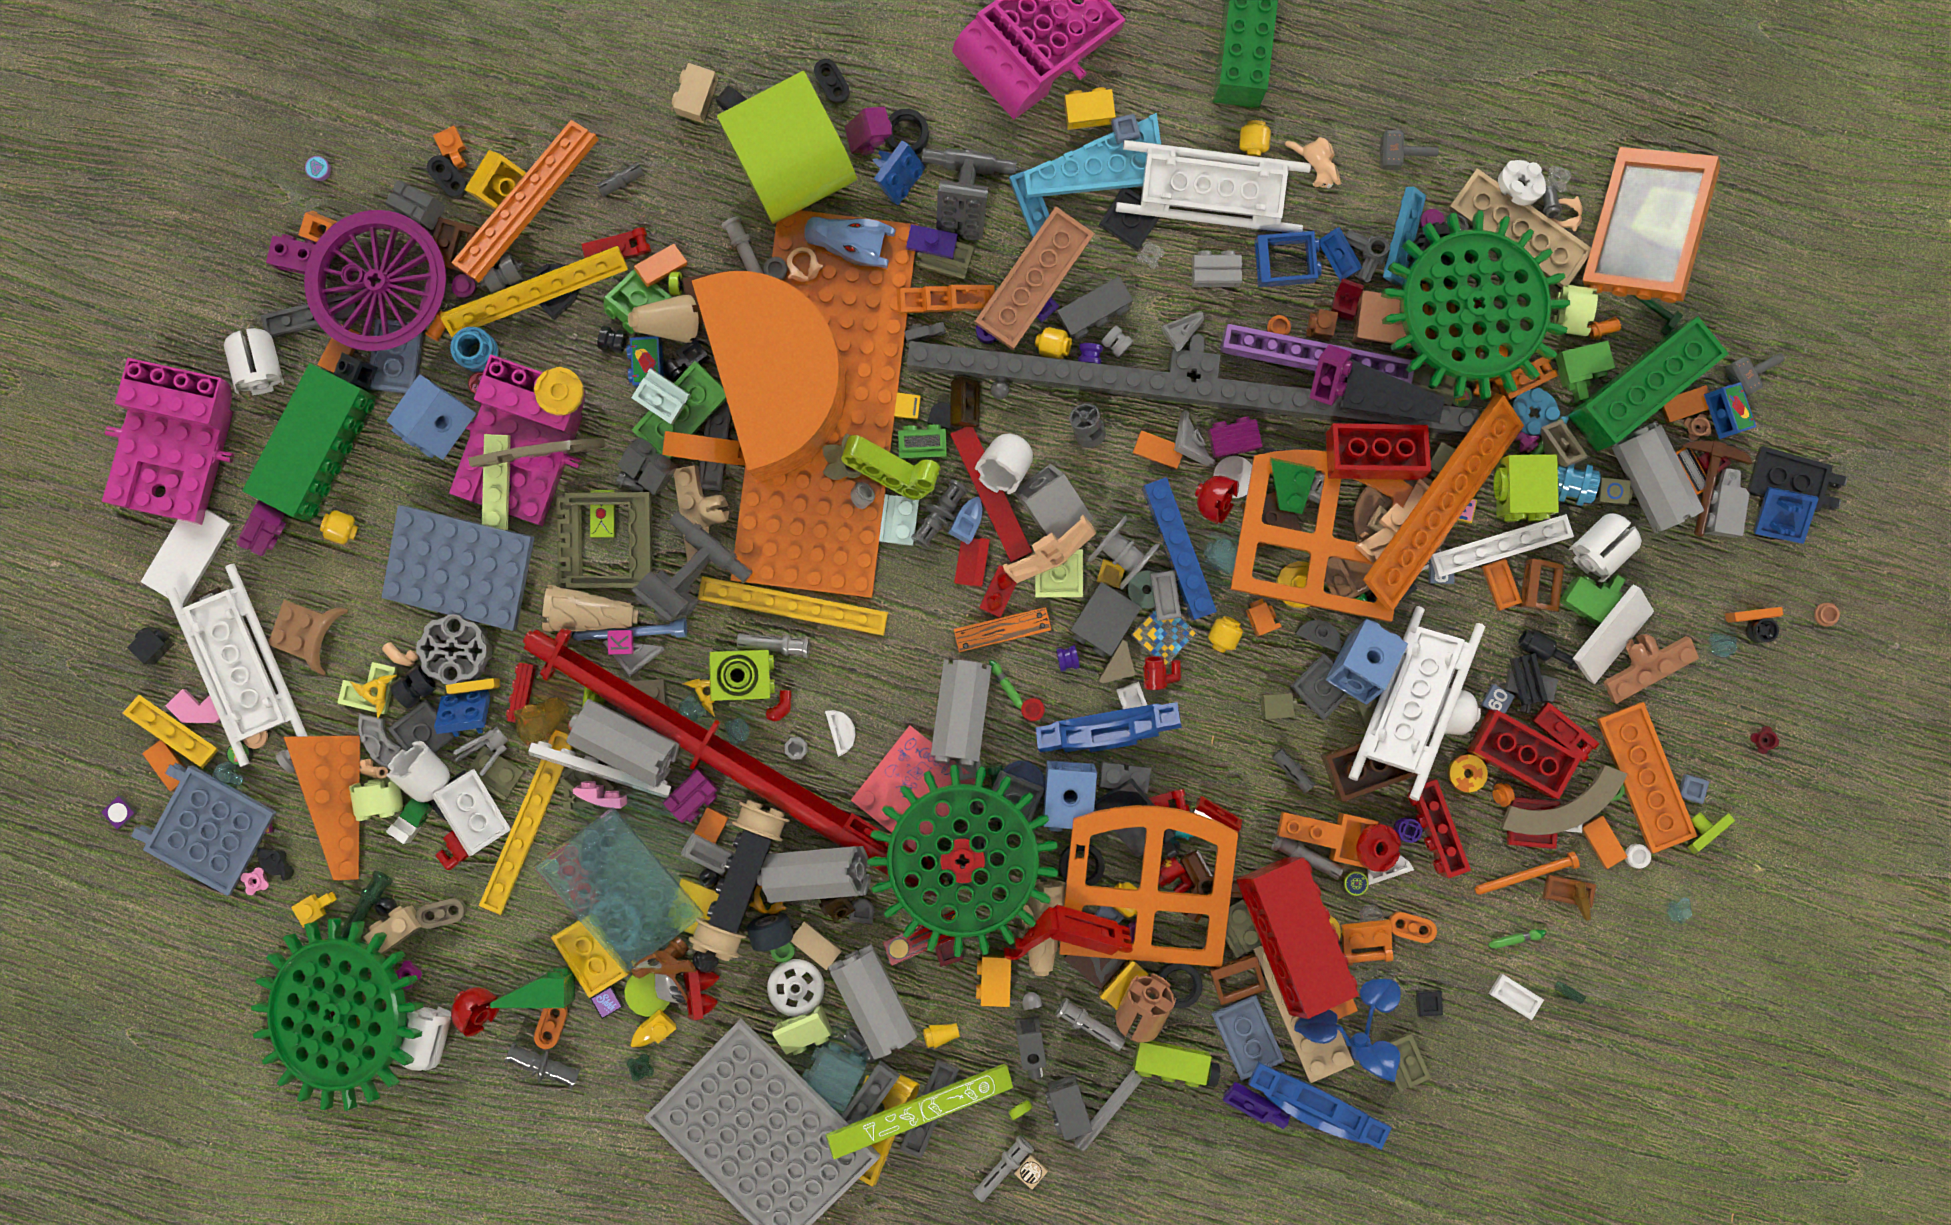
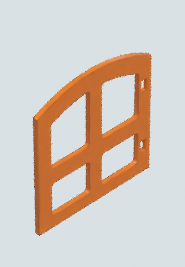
M1285 450L1255 455L1253 457L1230 590L1392 622L1394 610L1386 609L1378 598H1376V602L1372 603L1327 594L1323 591L1329 557L1374 565L1355 548L1359 543L1336 539L1332 535L1341 479H1328L1327 452L1318 450ZM1270 457L1313 466L1316 468V471L1324 474L1314 533L1267 525L1262 522L1269 475L1273 474ZM1353 479L1392 499L1391 508L1396 503L1403 508L1414 488L1403 480ZM1265 543L1308 552L1310 554L1305 588L1254 579L1252 571L1257 544Z
M1135 805L1114 807L1073 818L1064 906L1078 911H1082L1085 905L1132 908L1137 910L1134 941L1131 943L1133 951L1130 953L1117 951L1113 955H1108L1060 941L1059 954L1222 967L1238 832L1203 815L1161 806ZM1123 828H1146L1141 880L1138 889L1088 886L1085 884L1089 842L1092 835ZM1166 829L1184 832L1217 845L1211 894L1201 895L1158 890L1163 837ZM1077 844L1085 846L1083 858H1075ZM1157 911L1207 914L1209 919L1205 947L1203 949L1153 946L1151 941L1155 913Z

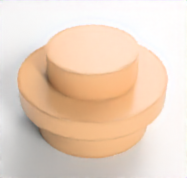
M264 731L243 741L249 748H261L268 740V733Z

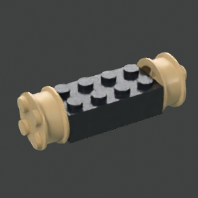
M747 800V803H739L742 806L737 821L732 822L733 825L745 830H743V833H737L733 847L737 849L734 856L728 857L724 868L728 873L726 878L720 879L715 892L719 894L717 901L711 903L707 916L711 918L708 920L697 917L698 925L694 936L688 939V941L693 943V949L706 953L708 950L715 952V957L725 961H729L731 957L739 958L737 953L741 939L747 936L739 930L757 885L758 874L761 872V867L773 840L782 842L783 839L780 837L785 822L790 821L784 817L785 812L770 808V811L761 809L763 804L752 800Z

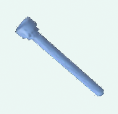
M683 618L664 625L629 627V629L576 631L573 633V639L576 641L607 639L609 630H633V636L671 634V636L681 638L687 637V622Z

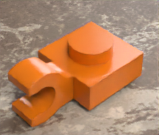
M451 126L433 135L442 156L450 157L458 170L467 167L461 151L465 150L466 146L455 126Z

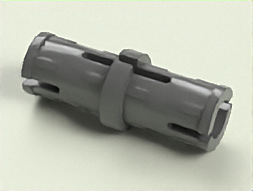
M635 162L620 172L616 170L614 175L600 183H596L602 196L606 197V195L621 187L623 189L626 188L628 183L645 174L639 163Z
M1281 748L1272 756V759L1285 771V776L1288 779L1291 778L1303 793L1308 792L1315 785V782L1302 770V765L1299 762L1296 763L1284 748Z

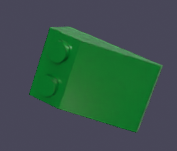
M567 967L553 968V971H548L546 974L502 995L490 1003V1008H565L575 1000V975L572 971H568Z

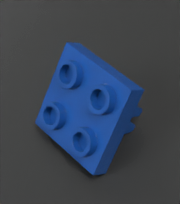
M904 141L899 143L892 154L879 151L878 154L881 156V159H873L874 164L880 168L874 180L891 202L899 205L908 195L909 190L925 170V166L913 149Z
M1767 487L1753 532L1758 535L1804 544L1819 498L1817 496Z
M488 689L441 696L434 725L436 733L452 732L454 737L460 736L459 731L476 729L478 734L483 733L491 697Z

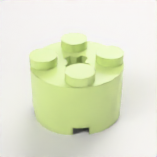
M1574 285L1563 286L1561 292L1557 293L1556 300H1570V305L1558 310V314L1554 315L1552 323L1567 327V334L1588 336L1591 328H1587L1588 322L1594 321L1598 295H1595L1597 289Z
M388 777L368 780V783H365L363 787H361L360 783L349 786L356 821L370 819L372 815L379 814L380 818L395 815L394 812L403 810L404 804L401 788Z

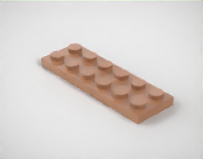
M1055 207L974 323L1014 350L1095 233L1058 207Z

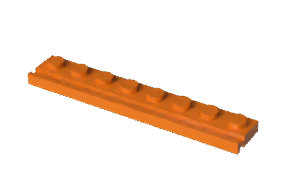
M570 120L451 263L479 283L599 140L596 135Z

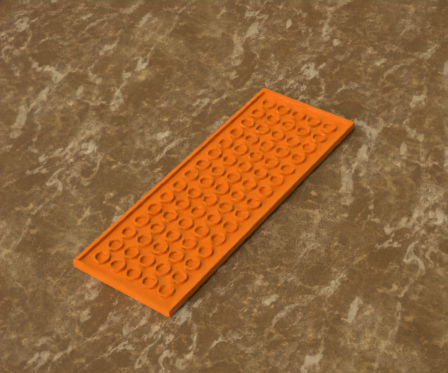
M800 210L776 223L772 257H780L787 264L789 254L796 248L804 247L813 250L818 264L823 265L817 276L812 280L799 282L795 279H788L790 275L788 269V274L782 281L798 289L817 307L831 330L842 358L846 379L845 402L839 423L826 445L841 446L845 434L858 435L891 453L895 421L894 413L905 340L904 331H906L908 313H898L897 289L911 288L916 251L906 250L911 224L877 220L896 229L894 237L884 235L879 256L889 260L888 268L852 264L841 256L834 255L824 247L808 244L804 234L805 226L812 217L825 219H859L860 217ZM805 252L798 253L793 257L792 263L804 276H808L811 257ZM823 449L798 469L763 482H759L747 470L745 464L734 550L737 560L753 571L744 583L872 598L886 486L864 474L857 478L846 476L840 480L828 478L823 474L824 469L829 465L824 457ZM859 482L868 484L875 493L874 501L864 509L857 508L852 502L850 495L852 488ZM731 573V581L741 582L740 579Z

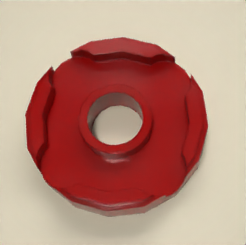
M1380 823L1372 824L1365 828L1360 834L1356 845L1359 862L1366 869L1375 872L1388 871L1396 864L1400 857L1399 846L1401 847V840L1398 833L1392 827ZM1381 842L1382 851L1377 854L1376 846Z

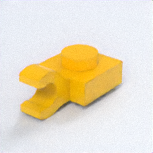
M333 891L329 894L326 893L320 898L313 894L291 908L304 928V924L315 922L325 916L327 913L324 907L336 901L337 898Z

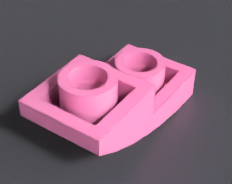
M583 781L581 785L573 788V794L595 805L609 808H622L627 805V795H619V791H606L604 794V785H596L595 781Z

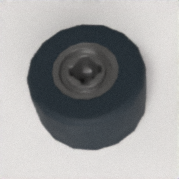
M782 912L760 916L752 920L746 927L753 950L758 952L780 948L789 943L793 938L787 914Z

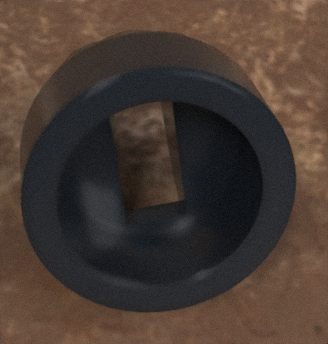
M709 868L703 870L699 875L700 884L706 888L715 886L719 881V874ZM712 873L714 877L707 883H704L703 879Z
M391 897L379 899L375 906L377 914L382 917L389 916L388 913L397 908L396 901ZM380 904H381L382 906H384L385 908L389 909V912H387V911H385L383 908H381V907H380Z

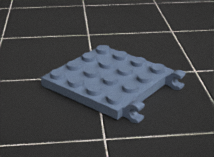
M175 763L174 766L169 765L165 773L179 780L180 783L153 832L147 826L141 825L140 828L136 827L131 836L146 843L143 850L229 896L238 884L276 811L194 766H189L186 770L184 766Z

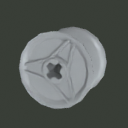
M1126 515L1099 544V547L1087 560L1088 562L1093 561L1101 551H1104L1114 560V565L1118 563L1129 574L1121 582V590L1143 568L1148 559L1160 546V544L1153 545L1144 555L1133 545L1135 542L1132 540L1129 542L1119 534L1118 531L1127 521Z

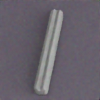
M1132 1070L1090 1121L1093 1132L1077 1137L1074 1143L1080 1150L1085 1151L1140 1084L1143 1078L1137 1074V1071Z

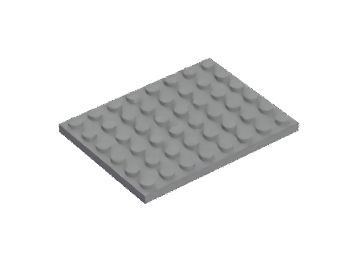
M741 1018L644 1117L753 1225H812L880 1157V1154L870 1145L834 1160L831 1156L825 1134L849 1124Z

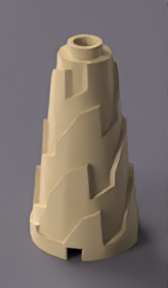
M547 585L548 589L545 591L542 617L547 618V622H542L543 632L551 633L560 631L562 628L571 631L603 630L609 628L629 629L633 624L638 623L639 610L634 609L631 603L610 600L582 591L556 587V585Z
M1037 879L1034 888L1047 893L1051 900L1047 904L1030 897L1023 908L1037 921L1049 907L1054 908L1057 904L1064 906L1066 883L1047 879V882H1040V879ZM1022 920V925L1024 926V931L1026 934L1031 928V926L1025 924V922ZM1049 938L1028 951L1029 966L1035 975L1047 976L1050 971H1053L1055 954L1058 950V940Z

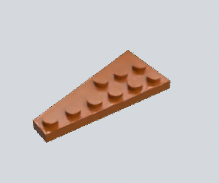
M360 736L283 737L332 880L359 879V821H356L353 813L349 786L360 783Z

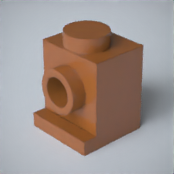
M1319 309L1315 314L1310 313L1305 337L1329 341L1334 336L1338 312Z

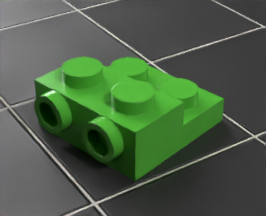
M633 269L604 297L603 307L605 313L610 318L615 319L617 317L623 322L624 329L633 334L635 331L629 326L628 315L634 307L669 299L672 296L657 284L647 288Z

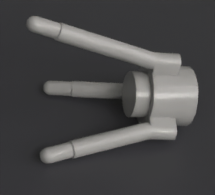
M496 726L484 735L454 750L453 753L455 755L465 751L454 760L459 762L484 745H487L491 751L496 748V752L479 773L480 776H483L499 755L507 749L504 744L508 742V739Z

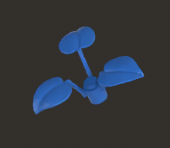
M1373 979L1361 987L1360 998L1363 1003L1371 1007L1365 1033H1356L1351 1039H1349L1343 1027L1337 1024L1338 1016L1331 1010L1324 1011L1309 1019L1300 1017L1294 1026V1030L1301 1033L1308 1040L1320 1044L1333 1041L1337 1036V1030H1339L1346 1041V1045L1351 1046L1352 1057L1358 1060L1364 1069L1382 1079L1395 1082L1400 1064L1398 1048L1387 1041H1377L1372 1045L1369 1032L1375 1008L1383 1013H1388L1398 1006L1401 997L1400 987L1397 982L1391 979Z

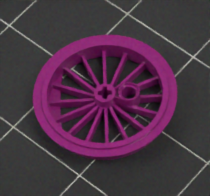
M369 210L355 213L331 226L315 244L306 265L304 278L306 300L319 326L336 341L348 347L365 351L392 349L418 336L437 314L446 286L444 260L432 236L411 218L386 210ZM389 229L391 232L381 264L377 230ZM370 231L375 269L356 238L357 235ZM402 232L411 236L389 265L397 233ZM349 240L353 241L369 269L368 272L339 251ZM418 242L425 253L395 270L415 243ZM336 254L350 263L344 266L341 272L329 269ZM428 259V273L397 278ZM359 271V278L351 282L352 274ZM327 274L341 276L342 280L348 285L326 289ZM427 280L424 292L394 285ZM391 289L422 296L419 310ZM361 290L330 309L327 295ZM389 293L417 313V316L409 324L406 325ZM365 297L342 326L334 315ZM385 298L402 326L401 329L390 334ZM371 302L362 335L350 332L349 329ZM379 302L383 335L369 336Z

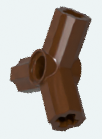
M1199 850L1184 855L1180 861L1194 885L1189 894H1211L1212 887L1208 892H1202L1201 885L1206 880H1210L1213 886L1214 876L1211 874ZM1233 876L1231 897H1243L1236 881L1237 878L1242 876ZM1180 912L1196 923L1199 922L1203 915Z

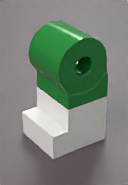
M412 798L386 833L403 844L412 842L427 820L426 818L433 806L427 802H418Z

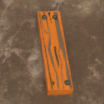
M1045 607L956 628L954 633L958 650L963 652L1051 631V626Z

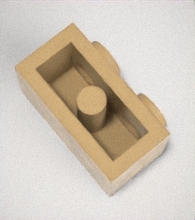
M688 63L686 70L683 69L680 74L679 83L681 85L679 91L675 92L672 98V105L677 115L704 123L718 82L715 71Z
M412 905L405 908L399 906L388 913L389 919L384 922L379 920L368 928L370 932L363 936L367 943H370L376 933H386L387 936L378 951L384 954L422 928L416 918L417 911Z

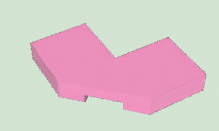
M182 689L165 705L181 723L220 722L210 695L200 704L186 689Z

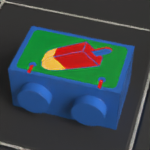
M657 336L630 338V345H627V357L631 359V368L628 369L629 383H632L637 389L643 378L646 377L649 369H653L664 377L662 340Z
M1741 382L1704 394L1719 439L1757 427Z

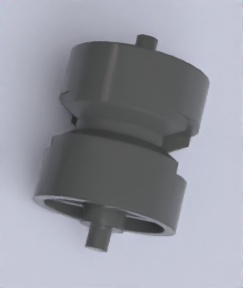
M510 253L500 257L498 264H494L484 276L483 282L480 283L481 287L487 286L493 294L506 289L508 284L514 286L524 282L525 280L521 272V268L524 267L523 262L518 264Z
M1088 403L1076 406L1070 413L1069 421L1078 444L1086 448L1098 446L1106 437V430L1098 408Z

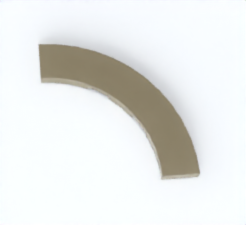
M604 438L568 440L507 449L470 457L468 460L469 465L472 467H488L511 462L521 457L548 456L554 452H563L564 454L589 452L604 448L606 445Z
M1602 764L1595 779L1585 789L1586 791L1576 799L1547 810H1529L1509 805L1501 828L1522 834L1544 835L1563 832L1577 827L1597 815L1610 803L1623 785L1627 773Z

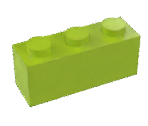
M1152 1040L1137 1043L1133 1068L1135 1071H1138L1137 1074L1140 1076L1152 1077V1074L1161 1076V1079L1164 1081L1175 1082L1177 1079L1185 1081L1184 1084L1188 1086L1199 1087V1084L1206 1085L1211 1055L1206 1051Z

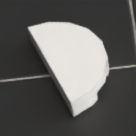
M836 710L825 711L839 757L847 753L853 746L856 737L855 726L846 714Z
M1400 855L1396 864L1388 871L1375 872L1367 869L1366 877L1370 885L1413 871L1414 869L1411 863Z

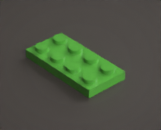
M694 361L674 383L691 395L674 424L668 423L649 410L632 429L639 438L641 437L648 441L657 450L656 453L658 455L663 453L665 431L694 435L726 400L723 386L697 361ZM664 455L668 457L670 460L673 458V456Z

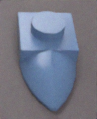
M975 497L963 505L956 514L955 520L948 532L966 544L972 542L981 522L982 503L980 497Z

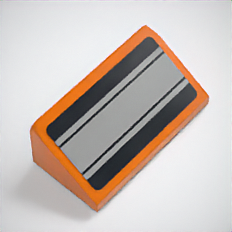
M1683 447L1675 451L1696 495L1702 493L1706 474L1692 449Z

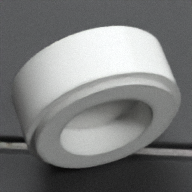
M1632 844L1625 851L1628 856L1625 858V861L1631 867L1641 869L1646 867L1651 861L1650 850L1644 845Z

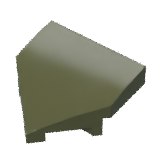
M568 768L563 774L564 778L561 779L564 792L563 809L599 806L573 794V788L581 785L583 781H595L596 785H604V794L606 791H613L617 786L609 780Z

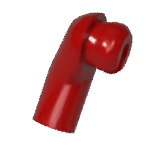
M780 690L779 703L773 708H768L766 711V718L768 720L777 722L789 714L792 691Z

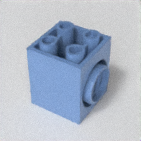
M419 374L386 421L393 426L391 431L400 436L403 441L413 447L416 446L430 458H433L435 455L443 460L476 413L457 398Z
M1366 619L1348 635L1326 681L1367 705L1386 690L1408 643L1403 641L1397 634L1383 629L1377 622Z
M1047 760L1043 815H1048L1049 821L1044 827H1048L1050 831L1057 832L1062 831L1063 828L1072 829L1073 818L1094 812L1097 779L1095 764ZM1067 790L1075 791L1072 795L1064 794Z

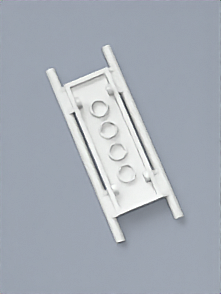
M1124 140L1123 150L1146 152L1147 155L1141 205L1117 202L1116 212L1285 233L1303 232V225L1283 223L1281 219L1283 216L1288 170L1309 173L1311 169L1310 163ZM1169 206L1252 216V219L1169 209Z
M235 564L225 566L234 587L233 589H228L186 607H183L175 587L166 590V594L240 767L250 764L241 744V741L288 721H291L296 736L308 735ZM245 615L254 634V637L257 641V644L260 648V651L263 655L268 670L271 674V677L274 681V684L277 688V691L279 693L277 695L275 694L270 679L267 675V672L255 647L253 639L244 621L243 616Z
M1420 606L1415 607L1403 637V641L1408 643L1386 690L1381 693L1348 776L1350 779L1358 781L1366 758L1416 773L1418 776L1409 796L1415 801L1420 799L1485 629L1483 624L1476 623L1470 641L1467 643L1460 638L1418 627L1425 611ZM1455 669H1457L1458 672L1456 674L1453 685L1451 687L1448 698L1446 700L1443 711L1441 713L1438 724L1436 726L1433 737L1428 747L1426 746V744L1428 742L1429 736L1431 734L1439 710L1443 703L1444 697L1448 690L1449 684L1453 677Z

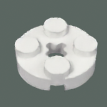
M1522 160L1509 161L1498 176L1501 192L1504 195L1508 193L1513 197L1511 201L1518 205H1532L1546 191V182L1541 173V167L1534 162L1529 163Z

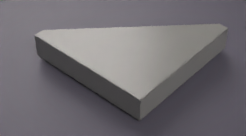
M1196 312L1161 327L1164 336L1177 352L1183 348L1205 320L1203 312Z
M1185 410L1180 414L1174 450L1211 467L1215 465V460L1209 456L1204 447L1206 444L1198 429L1194 428L1189 419L1190 413Z
M605 640L602 643L608 649V640ZM634 643V654L612 655L629 677H631L662 653L665 648Z

